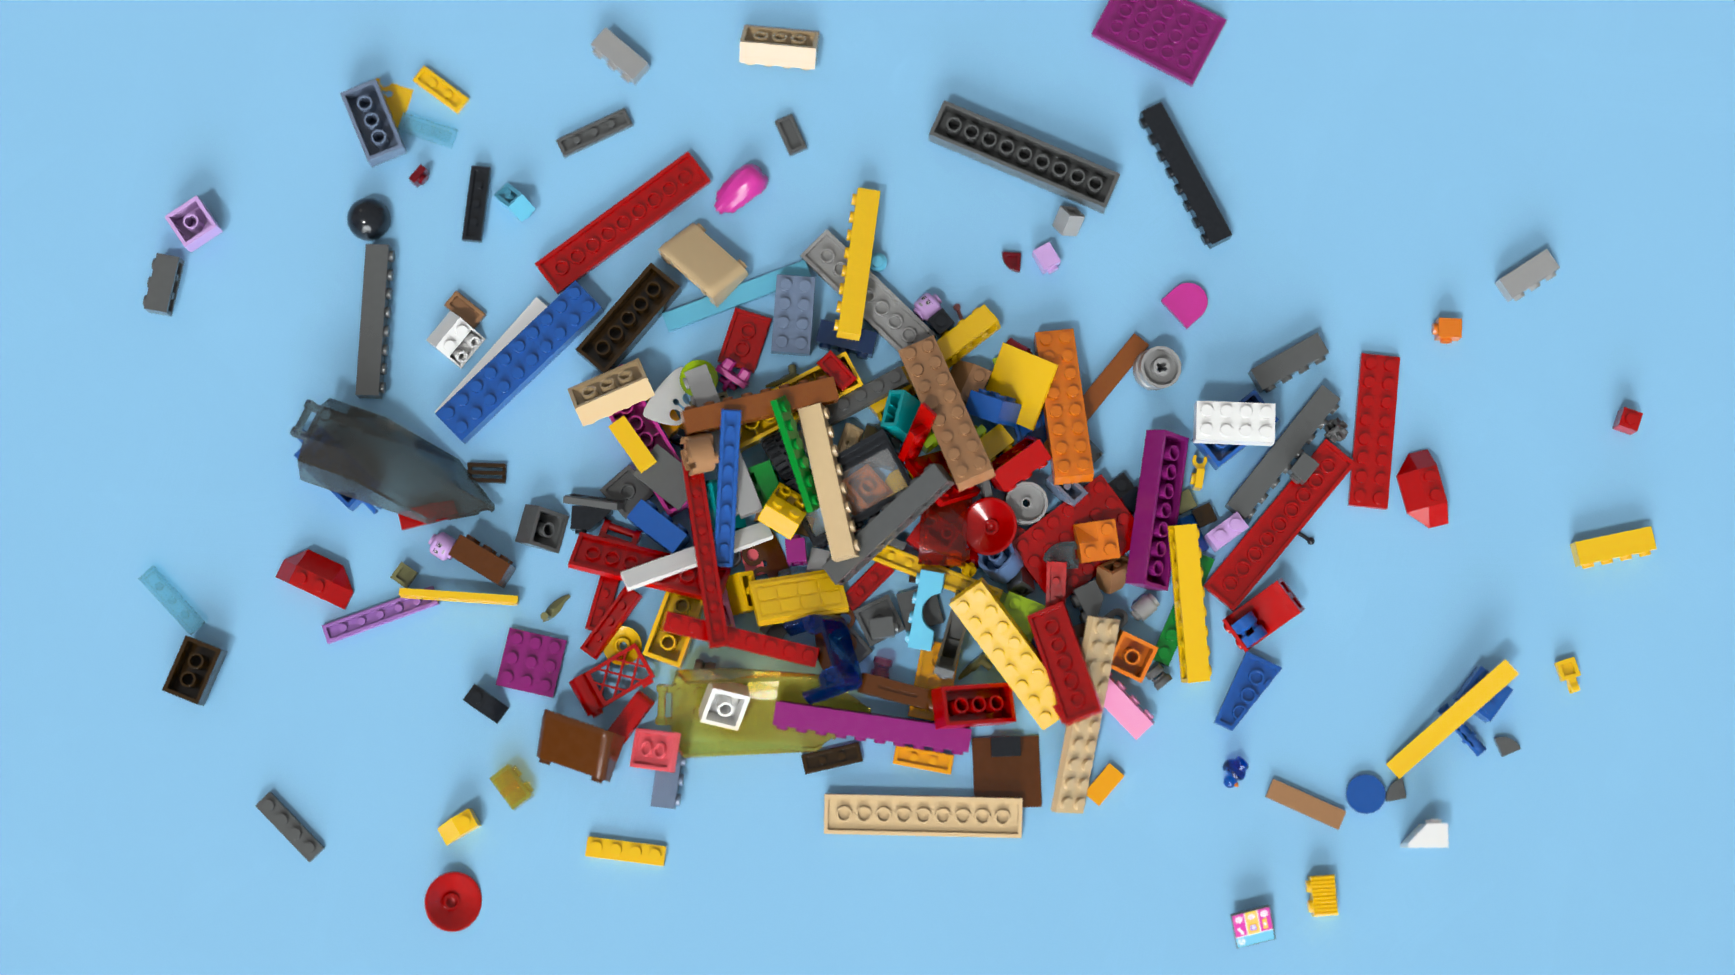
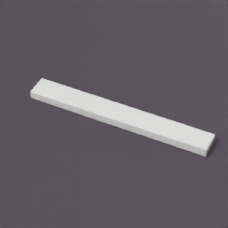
M536 297L436 409L435 413L548 306Z
M759 522L735 531L734 553L772 540L773 534L770 528ZM694 546L620 572L627 590L631 591L697 567Z

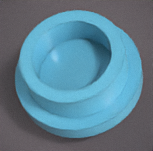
M881 253L872 254L870 269L874 272L883 271L887 266L886 257Z

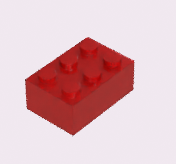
M1027 436L991 462L996 477L989 479L995 489L1009 492L1017 487L1016 484L1019 481L1030 478L1034 470L1045 467L1048 464L1047 461L1052 457L1040 439Z

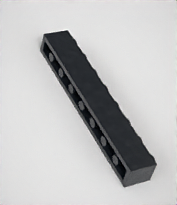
M1162 102L1142 111L1139 116L1140 119H1138L1139 124L1143 130L1147 131V139L1150 145L1155 146L1158 160L1164 163L1167 177L1169 179L1172 178L1176 194L1178 196L1181 195L1183 199L1184 209L1186 212H1190L1193 217L1191 219L1192 224L1201 232L1200 238L1203 244L1211 249L1229 240L1232 233Z

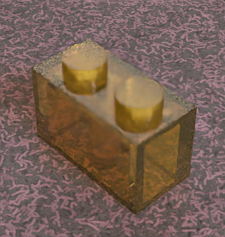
M508 764L489 779L511 809L517 810L534 797L532 793L534 789L528 781L524 783L520 777L522 773L516 765Z

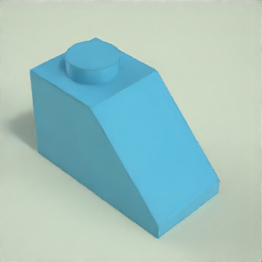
M506 183L494 195L521 222L528 219L535 210L525 196L509 183Z

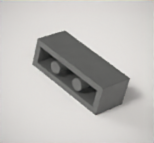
M157 253L156 258L153 259L152 276L148 278L147 282L148 292L143 298L144 309L148 312L172 317L184 261L180 257Z

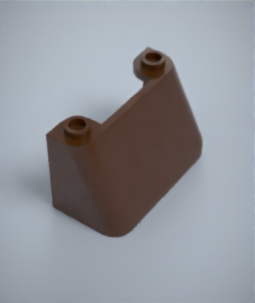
M545 709L542 716L536 757L540 758L539 762L550 765L553 762L592 776V781L602 784L603 780L610 782L626 737Z

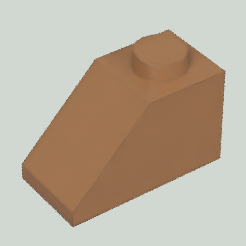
M1122 555L1121 558H1114L1097 566L1096 583L1100 590L1104 593L1112 594L1123 588L1129 557Z

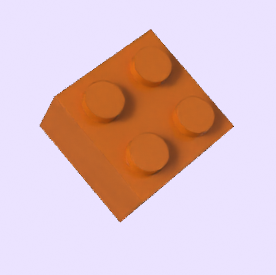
M1120 629L1117 635L1111 669L1142 683L1158 647Z

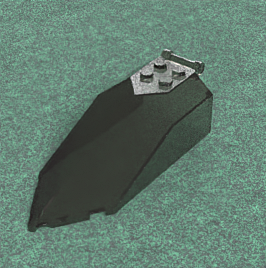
M329 398L322 405H318L312 400H306L304 410L298 422L290 431L293 437L303 440L297 460L302 481L427 524L436 523L435 520L448 518V520L479 515L481 511L489 510L493 512L495 510V505L458 458L382 415ZM311 412L316 413L308 431H303L302 429Z

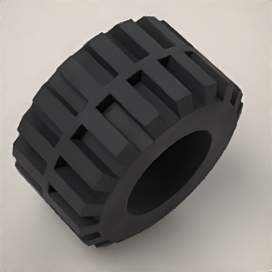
M778 429L763 438L761 446L781 479L786 482L794 477V473L780 430Z

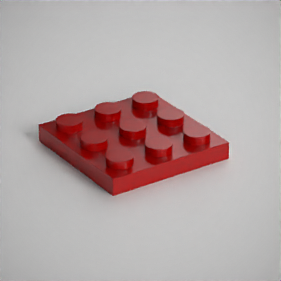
M942 451L909 459L904 464L914 478L921 476L924 473L923 470L928 465L935 463L942 465L953 479ZM955 483L935 503L939 507H943L978 496L981 490L975 485L959 492Z

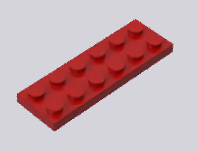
M1062 601L1028 615L1027 619L1064 724L1069 726L1104 712L1065 603Z

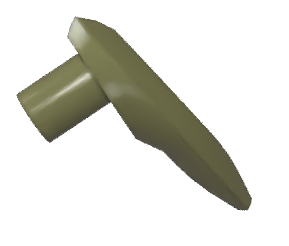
M789 365V374L765 385V387L778 386L798 376L796 365Z
M567 594L557 599L545 612L541 613L543 622L555 617L571 596Z
M983 654L972 661L961 672L958 679L961 680L971 672L977 670L980 665L989 671L993 664L986 659L987 655Z

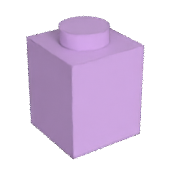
M1050 242L1032 252V257L1042 274L1047 272L1051 274L1059 269L1058 266H1060L1061 260Z

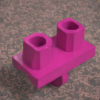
M730 357L726 358L722 364L717 365L715 371L723 375L718 380L724 384L722 390L726 391L730 388L735 391L737 388L735 384L743 389L747 388L750 384L748 380L752 372L745 367H742L738 374L732 371L737 362Z

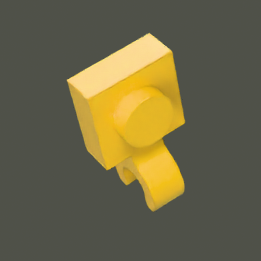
M1194 455L1192 465L1196 470L1195 473H1191L1190 484L1193 485L1192 490L1200 491L1203 486L1207 457H1204L1203 463L1199 464L1196 462L1197 455Z
M1575 657L1554 663L1560 682L1567 681L1569 693L1578 692L1580 686L1576 677L1581 676Z

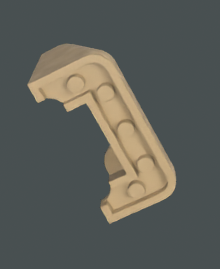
M692 223L665 242L658 249V252L668 265L671 264L672 267L678 269L704 295L711 298L710 302L718 307L749 275L746 270L747 266L740 259L738 261L735 260L705 233L706 229L701 224Z

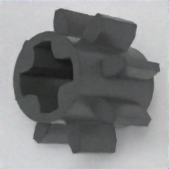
M1339 418L1329 420L1324 427L1326 431L1324 436L1333 443H1336V441L1340 442L1348 434L1346 430L1348 425Z

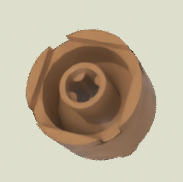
M704 432L681 437L680 445L684 444V450H680L685 470H690L688 475L714 471L715 464L719 463V457L713 449V435Z

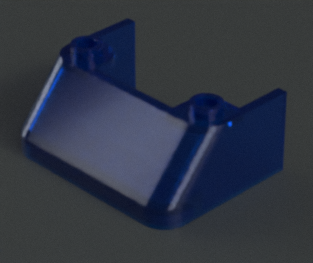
M812 614L783 624L790 637L806 631L810 634L821 632L823 634L832 667L824 669L820 673L819 682L821 687L802 692L809 705L861 687L863 676L848 624L842 616Z

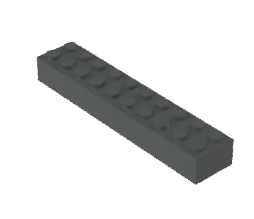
M945 100L929 133V141L1103 214L1120 176V173Z

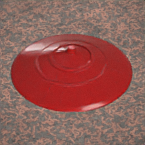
M986 497L979 499L967 509L963 516L961 525L962 536L965 543L974 552L981 555L998 554L1004 551L1015 537L1017 530L1015 513L1009 504L999 498Z
M448 872L437 877L428 887L424 901L425 911L431 923L437 928L447 932L461 931L470 926L478 917L482 905V896L479 886L470 876L461 872Z

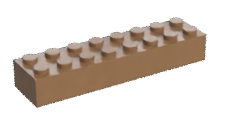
M934 335L898 350L920 403L925 402L937 414L931 428L959 492L996 477Z

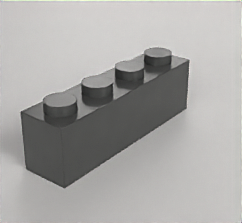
M1318 333L1251 369L1248 374L1259 393L1263 391L1268 393L1276 388L1275 384L1281 381L1284 384L1293 379V374L1297 372L1302 374L1309 370V365L1313 363L1318 365L1325 361V356H1327L1329 351Z

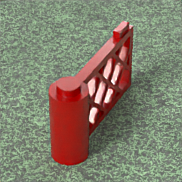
M634 643L591 670L572 679L569 684L587 716L595 718L603 713V708L642 685L645 688L654 682L653 678L656 676L637 643ZM633 649L638 654L636 663L626 661L628 652ZM614 660L622 662L619 673L609 671L611 662ZM625 663L635 665L633 676L622 674ZM638 666L646 668L649 676L644 679L635 678ZM598 670L605 672L603 683L595 682L591 674ZM608 673L619 675L616 687L606 684ZM622 676L632 679L630 687L627 689L619 688ZM605 686L615 689L613 697L607 701L603 696Z

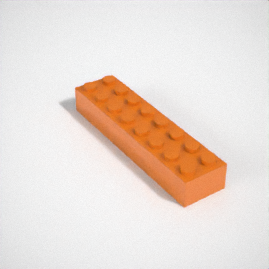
M1074 329L1035 332V355L1058 365L1043 405L1049 454L1052 457L1050 463L1053 485L1091 482L1094 477V468Z

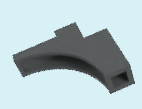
M956 590L955 596L959 594L961 591ZM952 608L933 674H937L938 677L943 679H953L966 631L965 625Z

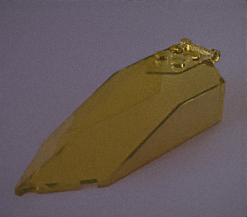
M744 668L676 670L672 685H657L658 715L655 717V724L671 725V732L681 733L678 752L683 758L817 752L823 748L822 745L830 739H836L835 734L827 733V736L817 735L812 730H808L807 733L796 732V728L788 727V730L776 729V725H773L776 699L871 713V709L826 680L820 674ZM708 683H738L748 686L750 700L738 731L700 722L698 709ZM666 693H671L670 717H665Z

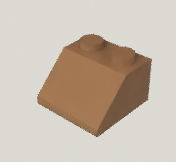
M959 360L953 365L950 373L965 406L971 390L979 391V388H986L992 371L974 363Z

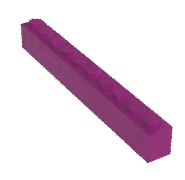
M777 699L773 716V725H776V729L788 730V727L796 728V732L807 733L808 730L815 731V734L827 736V733H833L837 738H846L848 735L855 736L854 740L866 741V738L874 739V743L885 744L886 741L893 742V745L905 747V744H911L915 749L924 750L925 747H932V751L944 752V749L952 750V754L963 755L964 752H969L972 732L971 727L935 729V722Z

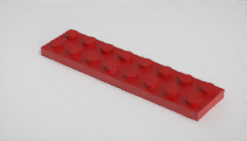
M1360 354L1351 458L1356 464L1350 470L1347 506L1388 509L1400 357Z
M580 532L568 562V568L623 581L620 572L670 555V553ZM697 567L645 585V587L702 600ZM718 567L722 597L731 573V568Z

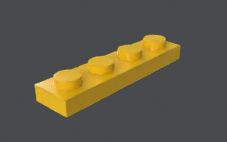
M588 836L585 856L664 866L667 846Z

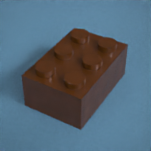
M460 534L448 555L500 587L505 588L516 570L512 566L514 562L502 554L499 557L496 556L497 552L485 544L483 547L479 546L481 542L469 534L466 537Z

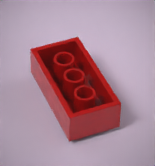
M1007 682L941 686L931 690L935 729L1006 725L1016 721L1013 691Z

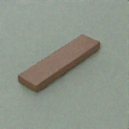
M1272 779L1265 795L1270 800L1339 830L1346 811L1275 779Z

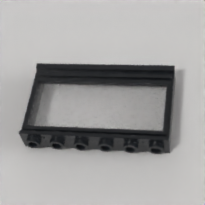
M885 429L865 438L840 452L839 456H836L838 464L840 463L842 466L843 475H841L842 483L845 482L847 487L846 501L850 502L852 512L849 514L851 520L855 523L856 530L863 527L866 520L882 512V507L895 500L897 493L910 486L909 483L913 480L904 463L898 458L899 453ZM795 478L784 483L785 486L800 494ZM819 508L814 512L807 513L801 523L813 547H820L822 549L828 546L821 509Z

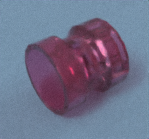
M875 656L873 660L874 668L871 669L870 674L889 679V668L892 667L893 661Z

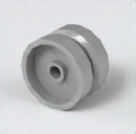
M1156 346L1142 351L1133 363L1135 380L1141 387L1147 390L1157 391L1172 386L1181 374L1179 356L1166 346Z
M1033 482L1016 484V488L1006 492L1003 501L1013 509L1017 525L1027 526L1038 522L1048 509L1046 492ZM1024 500L1028 501V507L1023 506Z

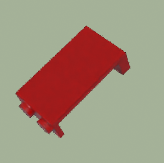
M1281 577L1222 621L1225 630L1236 639L1237 646L1247 652L1275 630L1300 614L1305 608ZM1252 611L1258 619L1257 624H1262L1268 633L1247 648L1241 640L1242 635L1236 634L1231 625ZM1252 627L1246 630L1249 635L1254 632Z

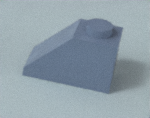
M1052 474L1046 479L1045 486L1059 500L1073 507L1088 494L1079 483L1053 485Z

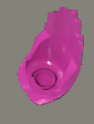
M745 164L738 168L717 191L716 203L714 204L716 212L720 214L724 212L734 213L737 209L750 202L766 189L768 184L767 175L763 174L761 169L754 164Z

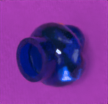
M1238 756L1235 759H1228L1224 762L1222 769L1229 774L1223 779L1225 787H1238L1237 781H1242L1246 777V770L1249 768V765L1242 757Z

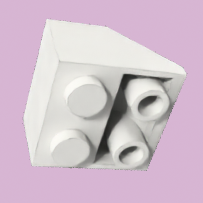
M452 311L445 316L426 339L427 342L459 368L465 365L485 340L484 337Z

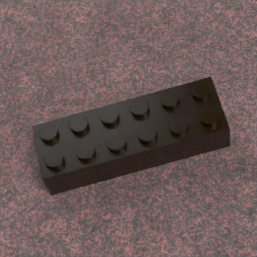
M650 263L575 350L601 374L616 368L661 317L662 313L682 292L681 287L654 264Z

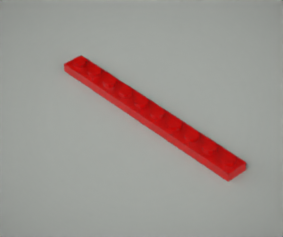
M682 462L709 649L729 646L704 473L689 476L690 470L686 471Z

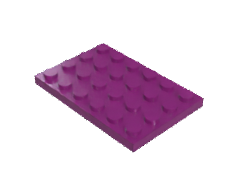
M1109 0L1091 36L1192 87L1227 20L1188 0Z

